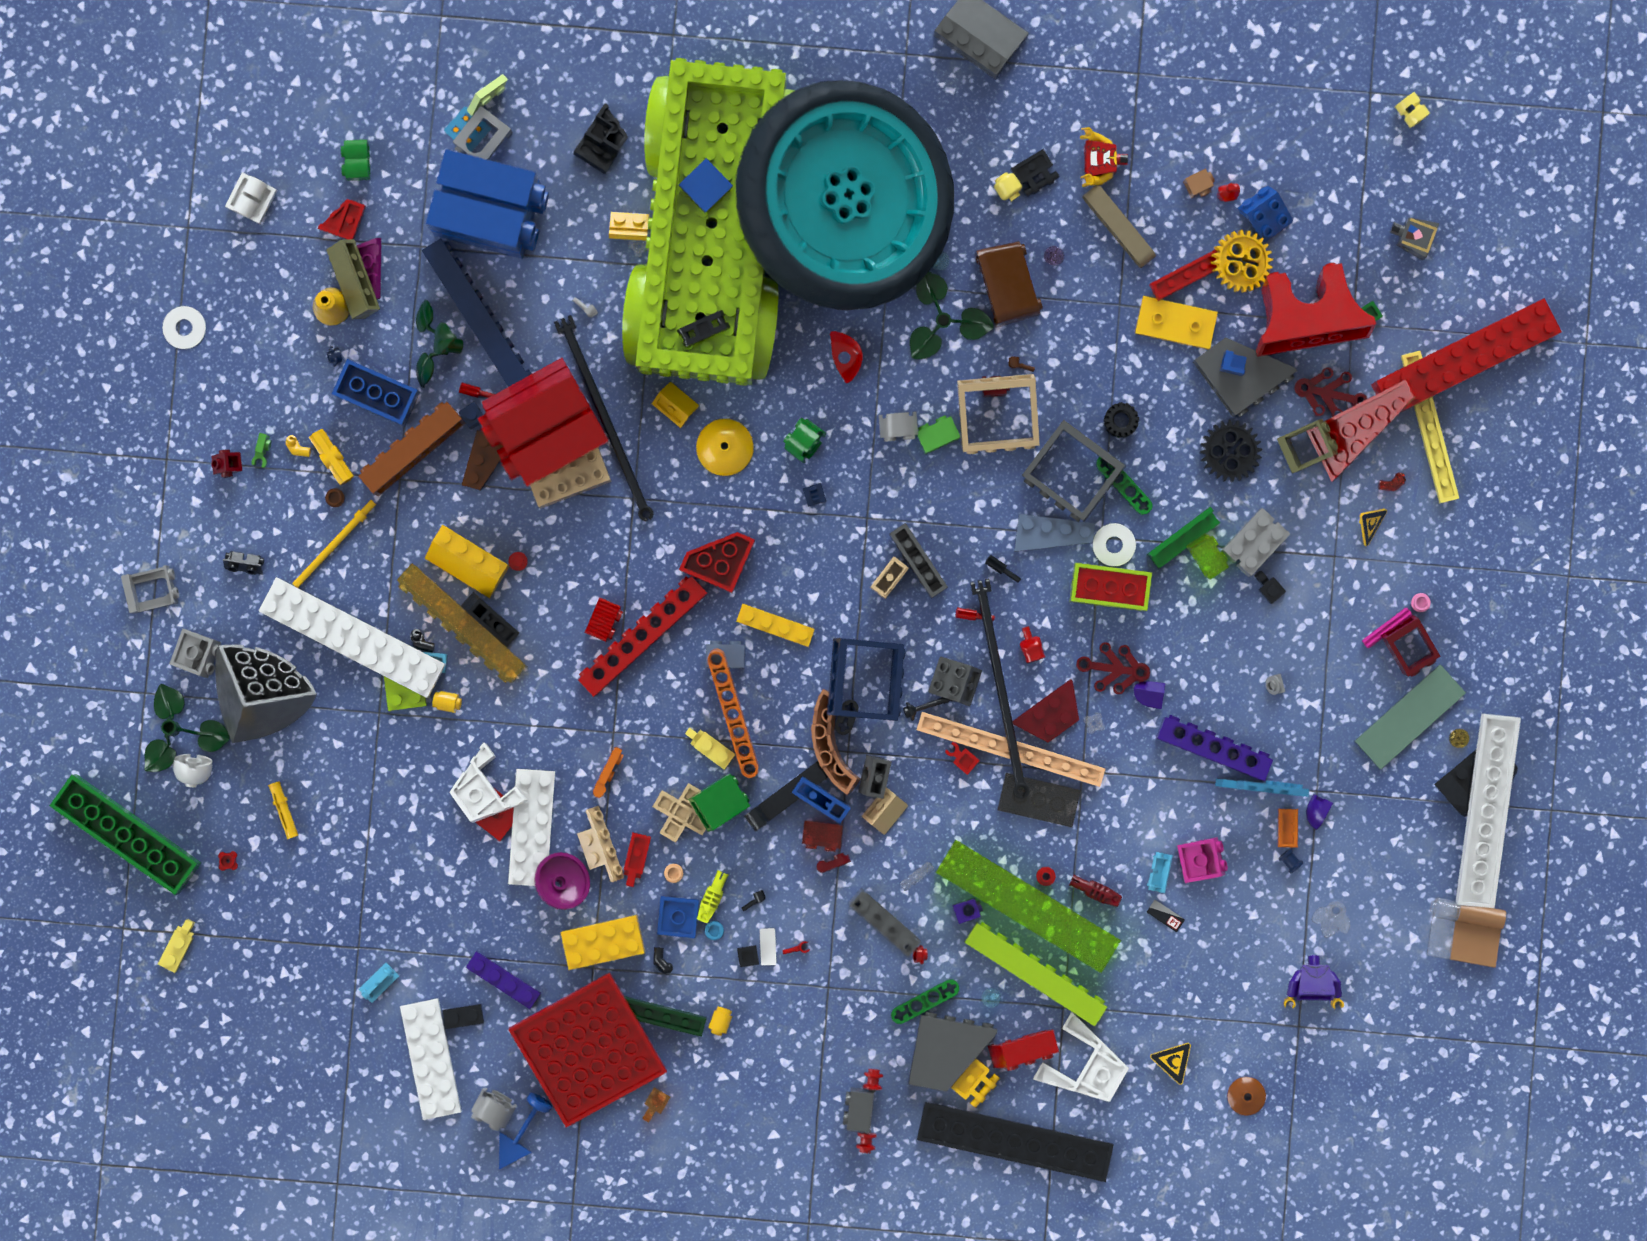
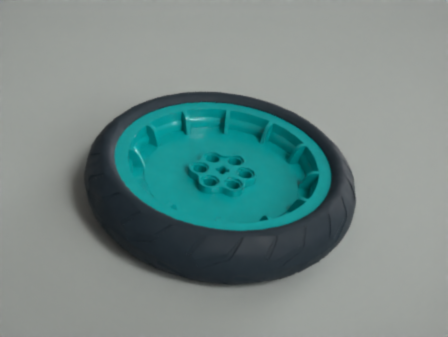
M838 80L822 81L793 91L774 104L754 126L743 148L737 168L735 182L736 208L740 226L748 246L758 263L775 282L807 302L836 310H859L873 308L893 301L916 286L938 260L948 240L954 214V182L946 153L934 130L922 116L900 97L883 88L858 81ZM848 172L852 174V181L847 177ZM830 177L834 178L835 186L831 185ZM861 186L866 190L865 195L861 192ZM826 196L831 198L830 205L826 202ZM857 205L861 206L862 213L857 211ZM840 209L843 210L845 214L844 219L841 218L839 214Z

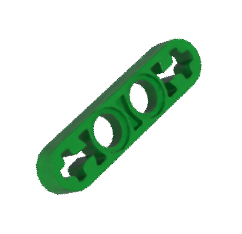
M1099 457L1096 461V467L1108 479L1113 471L1108 476L1106 472L1109 470L1107 467L1102 468L1100 466L1102 462ZM1123 470L1121 473L1123 476L1122 482H1114L1112 486L1138 514L1145 515L1152 510L1151 500ZM1127 487L1135 488L1136 494L1134 497H1128L1125 494ZM1139 494L1142 496L1141 498H1139V500L1142 503H1148V505L1146 506L1148 509L1147 511L1145 509H1139L1140 504L1138 503V501H1136L1135 504L1132 502V500L1136 499Z
M948 979L909 999L892 1010V1020L897 1024H903L958 994L959 984L953 979ZM948 983L951 985L955 984V992L947 991L944 993L946 997L943 998L938 988L942 987V990L947 988ZM934 991L939 994L937 1002L929 1001L928 995L930 992ZM917 1000L922 1003L920 1011H913L911 1009L913 1001ZM908 1005L909 1011L913 1015L908 1016V1013L903 1015V1020L895 1019L896 1011L903 1012L906 1010L904 1006Z

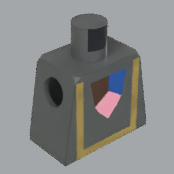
M1408 218L1404 226L1393 222L1390 233L1400 236L1397 242L1398 247L1424 260L1427 258L1439 223Z

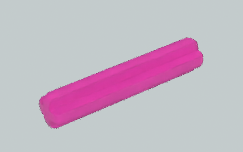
M1404 608L1364 638L1362 642L1365 647H1372L1382 639L1380 635L1412 616L1411 611L1408 608Z

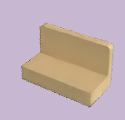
M886 787L884 799L876 798L861 817L885 835L908 805Z

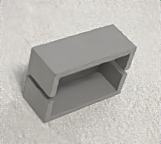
M1263 508L1259 509L1221 550L1232 563L1239 559L1241 562L1236 566L1248 577L1252 576L1290 535L1278 522L1274 524L1273 521L1275 519Z

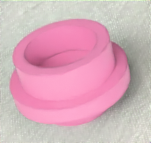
M1423 593L1414 595L1411 600V606L1417 612L1427 611L1431 604L1430 598Z

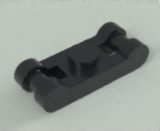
M723 310L678 329L679 336H682L684 340V347L688 348L702 340L730 329L729 323H726L724 319L725 314ZM717 320L719 326L714 328L712 321ZM694 330L696 336L691 338L688 332Z

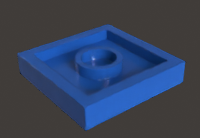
M707 158L678 185L704 213L733 187Z
M661 896L657 935L696 938L699 900Z

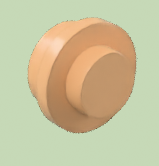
M670 864L665 868L664 876L667 881L677 883L683 877V869L678 864Z

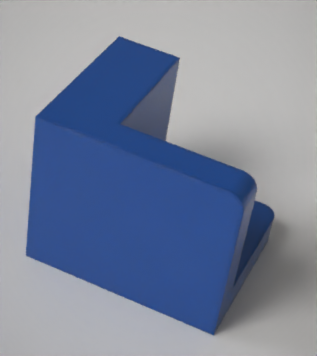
M1226 350L1223 355L1220 371L1243 376L1245 374L1244 368L1247 358L1235 355L1233 351Z

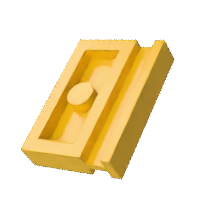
M611 212L609 239L646 241L649 214Z

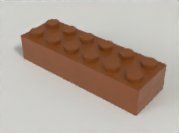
M448 402L438 404L434 408V413L430 416L428 414L419 421L420 424L416 428L411 427L404 433L405 437L399 441L397 439L389 446L390 450L386 453L381 452L375 457L376 461L371 466L367 464L360 470L361 474L358 477L374 495L379 497L465 424L461 416Z

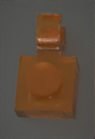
M654 1087L644 1103L649 1108L642 1119L649 1123L655 1111L661 1114L670 1096Z

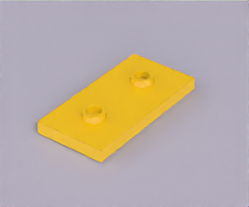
M1143 296L1135 334L1209 350L1218 312L1166 300L1157 301L1156 298Z

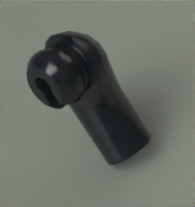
M419 629L412 630L410 638L415 648L433 653L435 643L425 641Z
M654 947L653 963L655 967L663 974L671 973L673 965L663 959L664 948Z

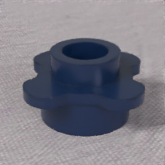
M330 346L327 358L334 367L342 362V356L338 347L333 348V346Z

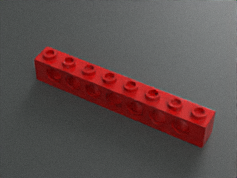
M687 576L678 583L680 587L676 591L670 590L664 596L665 601L661 604L657 602L650 609L651 613L647 617L643 615L636 621L637 626L633 630L629 628L621 635L623 639L619 643L613 642L607 648L609 650L604 656L600 654L593 661L595 665L590 669L586 667L579 674L581 677L578 681L593 697L597 696L708 594L692 576L690 578ZM682 591H687L690 595L686 602H682L679 599V594ZM668 604L675 606V612L671 615L665 613V607ZM654 617L661 619V625L657 628L651 626V619ZM639 630L647 632V637L643 641L637 639L636 635ZM625 643H631L633 646V650L629 654L624 653L622 650ZM611 656H617L619 660L618 664L614 667H611L608 663V659ZM597 669L604 671V677L600 680L594 677V672Z

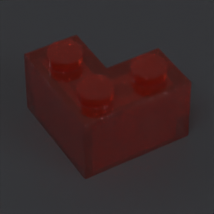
M804 821L802 844H806L805 848L817 849V846L825 847L824 851L836 852V848L840 849L843 825Z

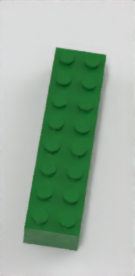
M71 774L49 805L174 895L181 893L202 863L77 774Z

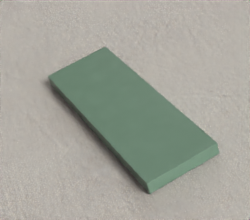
M1439 664L1354 742L1381 770L1465 695L1466 692Z

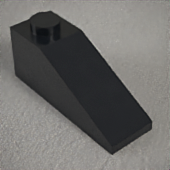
M475 592L461 605L470 616L506 647L518 636L519 632Z

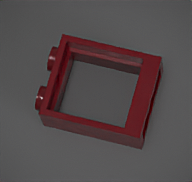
M1414 615L1380 635L1402 674L1408 677L1417 675L1420 669L1433 665L1437 661L1436 659L1441 657L1421 621ZM1417 628L1430 653L1408 667L1394 642Z

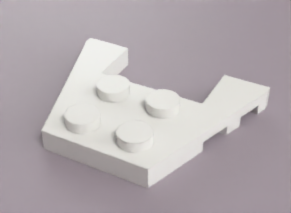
M486 743L480 746L479 752L472 758L471 764L465 773L461 774L450 791L452 797L472 823L527 802L525 796L516 786L503 797H500L485 777L481 769L496 757Z

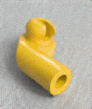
M289 435L286 438L285 444L292 455L310 457L311 448L301 447L294 435Z

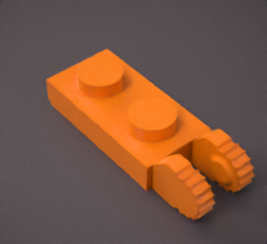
M614 747L594 786L593 794L595 797H602L603 793L606 792L605 783L612 780L615 774L612 770L615 764H620L624 756L621 754L622 749Z

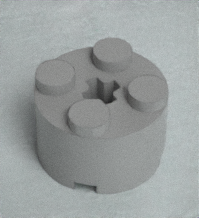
M909 412L886 414V418L878 415L880 438H884L885 442L896 441V437L903 436V440L915 439V435H918L917 412H912L913 416H909Z
M483 1088L472 1108L473 1114L471 1117L476 1121L488 1123V1126L495 1131H499L500 1128H506L517 1105H512V1100L506 1095L492 1090L491 1093L486 1092L488 1088Z

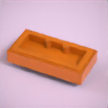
M1278 809L1277 847L1298 848V809Z

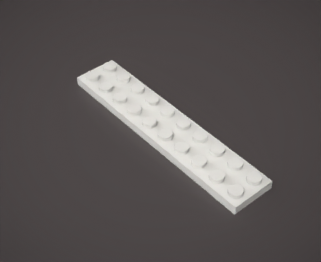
M277 577L259 609V612L426 698H429L446 665Z
M1481 713L1455 902L1457 905L1495 908L1521 721L1519 717Z

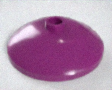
M553 853L544 858L536 868L534 883L537 893L549 906L560 910L572 909L581 904L587 897L590 889V877L585 865L577 857L568 853ZM556 881L560 883V887L556 886Z

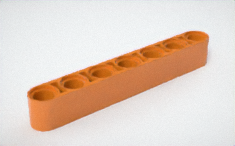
M713 649L708 655V665L743 776L753 778L758 773L759 765L725 653L721 649ZM719 654L722 661L714 663L711 656ZM723 672L727 675V679L719 681L717 674ZM724 691H730L732 692L733 697L731 699H725L722 696V693ZM735 709L739 715L732 718L728 715V711ZM740 727L744 730V734L737 736L733 730ZM745 745L749 747L750 751L747 754H742L739 748ZM753 764L755 770L748 772L745 770V765Z

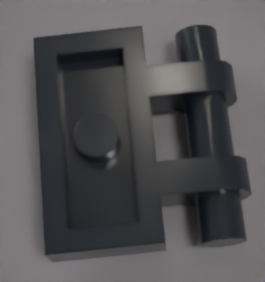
M1044 149L1010 169L1021 184L1028 183L1029 187L1023 190L1027 197L1040 192L1039 189L1046 185L1050 186L1054 183V180L1060 177L1057 171L1051 174L1048 172L1047 169L1051 168L1053 164ZM1042 173L1044 178L1035 183L1033 178Z

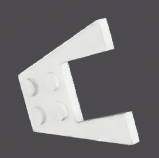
M1071 1012L1062 1029L1094 1047L1095 1050L1077 1081L1072 1080L1043 1062L1033 1079L1110 1102L1129 1068Z

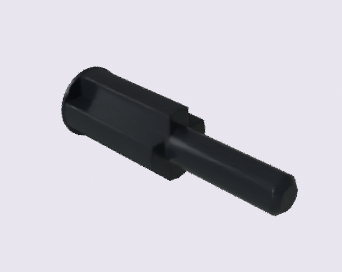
M992 554L986 559L985 564L1000 574L1004 573L1017 583L1020 582L1021 578L1006 568L1007 565L992 556Z

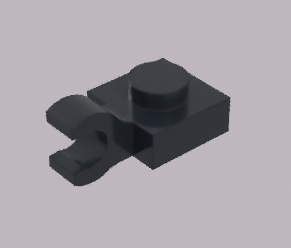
M1262 571L1254 575L1262 585L1258 590L1270 604H1273L1286 592L1274 577L1269 580Z

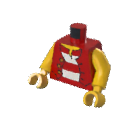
M1090 127L1081 128V130L1085 131V135H1081L1080 139H1088L1084 143L1085 175L1080 178H1084L1086 183L1082 184V187L1103 185L1116 174L1117 165H1128V154H1117V146L1110 139L1092 131Z

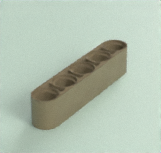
M1095 185L1082 196L1086 204L1138 267H1144L1156 257L1152 248L1100 185Z

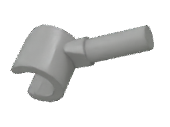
M576 297L573 299V302L580 306L589 318L598 314L593 304L586 307Z

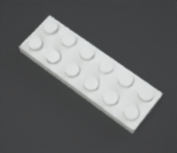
M516 769L515 786L519 788L527 802L515 806L513 809L508 884L535 886L534 876L536 868L544 858L549 856L555 771Z
M439 998L400 1006L423 1120L462 1112Z

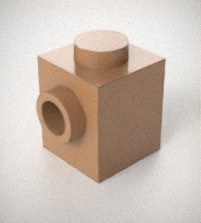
M1206 168L1185 178L1183 181L1191 199L1198 195L1204 197L1211 193L1210 189L1213 188V183L1215 182L1212 173L1207 172Z

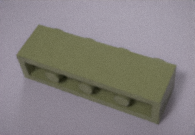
M340 240L326 249L351 318L366 319L380 310L355 240Z

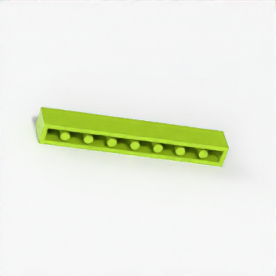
M981 922V924L975 923L964 941L966 944L1088 1023L1096 1026L1107 1009V1006L1104 1005L1105 1000L1097 995L1093 998L1087 994L1089 990L1080 984L1078 987L1071 984L1073 981L1071 978L1064 974L1059 976L1055 973L1057 969L1049 964H1046V966L1040 964V958L1032 953L1029 956L1022 952L1024 950L1023 947L1015 942L1013 945L1006 942L1008 939L1006 936L999 932L995 935L990 931L991 927L984 922Z

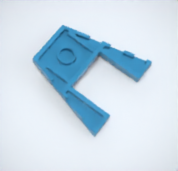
M1216 779L1215 786L1309 797V789H1303L1301 784L1266 781V784L1225 779Z

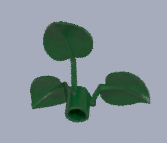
M928 272L916 285V293L920 302L925 305H929L934 301L939 313L936 317L937 326L932 332L925 326L918 327L912 332L910 336V349L913 359H925L939 351L942 339L935 333L940 327L946 328L951 323H961L960 332L969 340L979 339L994 328L989 316L977 308L963 310L961 314L962 320L951 319L948 313L942 312L937 300H941L946 296L948 287L946 281L941 276L932 272Z
M428 300L422 302L416 315L417 329L420 332H425L427 329L434 333L435 337L433 345L435 353H430L429 356L425 352L422 353L416 366L417 379L423 388H425V385L433 375L434 362L432 358L434 356L448 355V353L460 354L463 350V340L457 338L446 323H439L435 330L431 328L433 309Z
M160 684L155 693L154 711L160 719H167L161 724V730L165 734L164 737L167 740V744L163 740L156 739L147 745L144 754V770L160 772L173 765L177 753L175 749L169 747L171 745L170 736H177L180 732L200 735L198 737L199 747L206 752H215L230 740L226 727L218 721L206 720L201 723L200 732L181 728L180 724L173 721L174 714L182 712L185 705L184 697L178 690Z

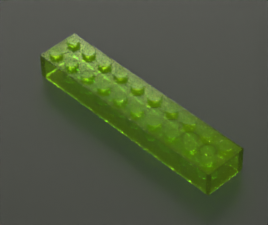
M956 839L935 871L940 876L1102 973L1121 942L1117 937Z

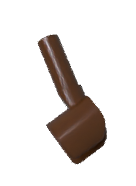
M1012 356L1009 358L1010 368H1021L1034 372L1035 367L1019 363L1020 357Z

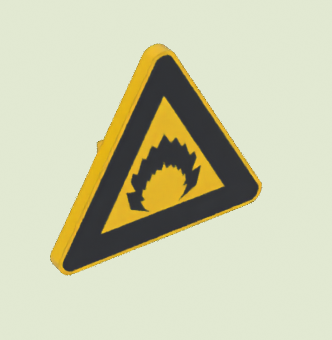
M1386 509L1360 514L1359 523L1361 524L1364 546H1368L1387 513Z
M1185 1043L1150 1055V1058L1181 1085L1184 1080L1191 1044Z

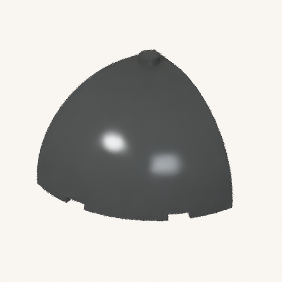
M243 645L218 646L215 663L217 695L221 714L232 743L254 740L278 732L298 720L311 707L317 693L305 675L302 676L296 670V666L279 655L261 648H243Z

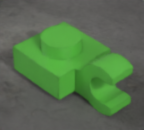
M259 433L252 465L256 466L257 460L261 459L263 462L262 468H266L267 459L264 455L266 451L270 450L272 442L269 440V435Z

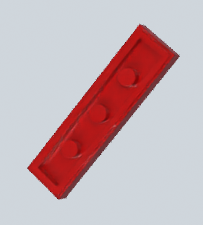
M1213 250L1150 283L1149 286L1157 301L1212 274L1213 269L1217 267L1211 264V262L1216 260L1212 254L1218 252Z

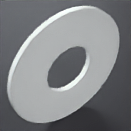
M188 306L177 307L171 310L164 319L163 334L166 340L176 348L189 349L195 347L202 341L205 335V320L194 308ZM186 319L192 323L193 328L189 335L181 336L177 333L176 325L180 320Z
M1117 523L1103 526L1097 531L1093 539V551L1096 557L1108 566H1120L1127 563L1134 555L1136 549L1133 533L1124 525ZM1114 536L1121 539L1123 547L1118 553H1111L1107 550L1106 542L1110 537Z

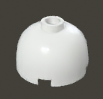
M191 754L175 756L173 771L176 778L184 783L185 786L197 787L198 784L204 783L210 777L213 765L212 759L209 757L197 755V758H190Z

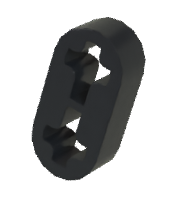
M846 700L842 704V710L847 711L844 708L845 705L853 703V707L856 708L855 711L858 712L859 707L854 700ZM838 716L835 724L836 731L841 735L850 733L856 718ZM844 718H847L849 729L841 732L838 724L843 723Z

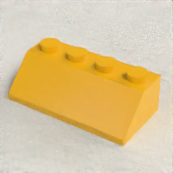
M443 524L425 556L426 560L488 598H491L510 567Z

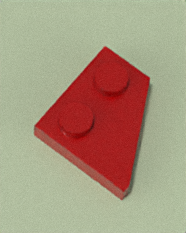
M346 199L340 205V208L332 212L330 217L318 226V229L346 240L354 239L366 206Z

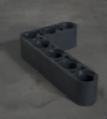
M818 761L744 816L755 832L800 799L792 791L802 776L816 785L828 778Z

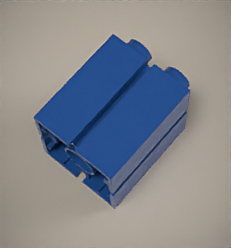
M445 149L436 184L442 185L441 191L434 190L425 223L435 237L523 259L525 250L534 252L539 237V229H536V223L532 222V219H534L535 213L544 215L549 199V192H545L546 186L541 184L536 172Z

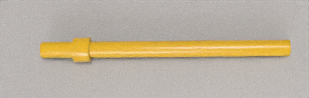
M370 500L361 510L359 509L354 514L355 517L292 584L299 588L348 534L367 518L366 515L377 504Z

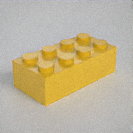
M637 914L561 932L569 970L646 952Z

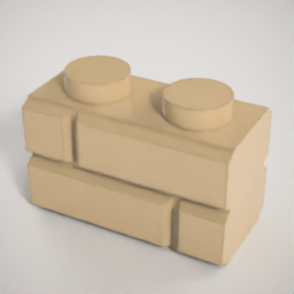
M893 557L870 588L886 599L909 568L896 557Z

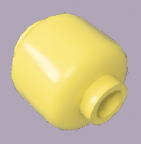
M1006 172L994 180L996 182L994 189L1002 200L1010 199V201H1013L1020 196L1019 191L1022 189V184L1015 174H1008Z

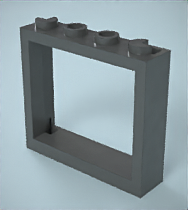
M1063 420L1022 476L1025 478L1024 482L1031 488L1034 485L1040 489L1039 493L1043 497L1054 499L1056 501L1054 505L1062 511L1065 508L1070 511V517L1077 522L1080 520L1085 522L1126 466ZM1063 431L1115 468L1083 512L1076 509L1031 475Z
M862 888L849 901L851 908L906 956L909 957L921 943L915 934ZM857 901L861 902L859 906L855 905Z

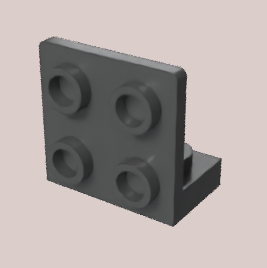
M939 657L928 692L963 705L971 706L982 670L948 658Z

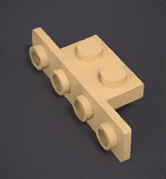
M599 806L587 809L586 814L591 829L577 833L589 869L605 865L611 882L623 879V870L610 839V833L604 822L603 813Z

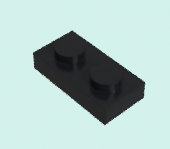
M481 1004L442 1010L445 1029L484 1023Z

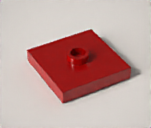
M495 789V791L498 793L500 797L504 796L502 793ZM514 807L475 823L498 841H501L512 827Z

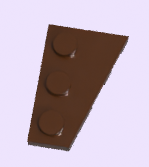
M476 431L462 481V486L480 491L501 460L496 450L503 447L501 443L492 448L483 431Z

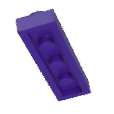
M478 951L475 952L466 966L468 970L528 1009L532 1008L541 992Z

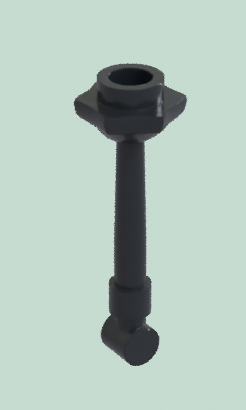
M941 697L917 707L906 702V707H903L906 718H910L913 721L917 711L946 704L953 700Z

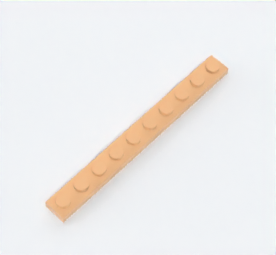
M925 712L921 713L916 730L1010 759L1005 737ZM1017 741L1021 763L1098 787L1101 786L1105 768Z

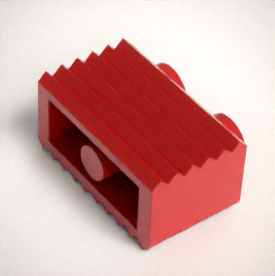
M599 598L585 633L605 642L608 639L612 640L616 631L613 626L616 621H620L623 615V611H620L622 607Z

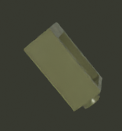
M1323 419L1277 438L1292 474L1338 454L1336 451L1338 450L1337 443L1334 439H1331L1328 433L1330 432L1329 425ZM1318 426L1329 452L1301 465L1290 438Z

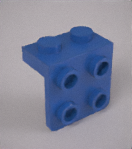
M1269 186L1261 188L1257 194L1246 199L1238 207L1240 214L1249 219L1258 237L1264 238L1263 242L1268 241L1293 222V218L1279 193Z

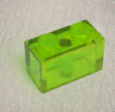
M1203 534L1186 547L1204 576L1211 580L1229 568L1226 563L1229 560L1224 552H1220L1216 547L1219 545L1213 536Z

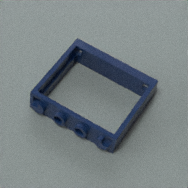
M833 638L827 715L898 721V717L901 714L899 706L902 696L901 679L904 676V669L902 667L906 655L904 644ZM847 645L893 649L887 714L842 710Z

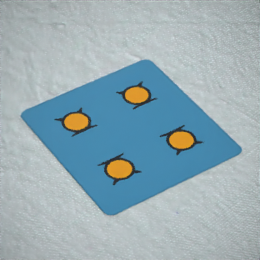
M466 106L462 108L444 129V132L452 139L457 137L472 118L467 112L468 108ZM484 121L480 122L466 142L467 149L470 152L476 148L491 130V127Z

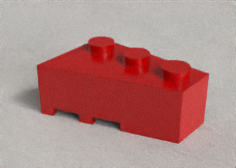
M1053 1030L1035 1032L1018 1039L1006 1040L1005 1043L998 1045H987L993 1068H1007L1008 1071L1018 1069L1019 1064H1034L1036 1059L1042 1058V1060L1053 1058V1054L1059 1052Z

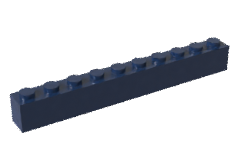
M440 238L421 250L507 386L509 387L531 375L532 373L529 369L525 371L522 364L525 362L520 354L515 355L512 348L515 346L509 337L505 339L501 332L504 329L499 321L494 322L491 316L494 313L488 305L484 306L481 302L484 298L478 289L474 291L471 286L474 282L469 274L466 273L464 275L460 269L464 266L459 258H453L450 253L453 249L448 241L443 242Z

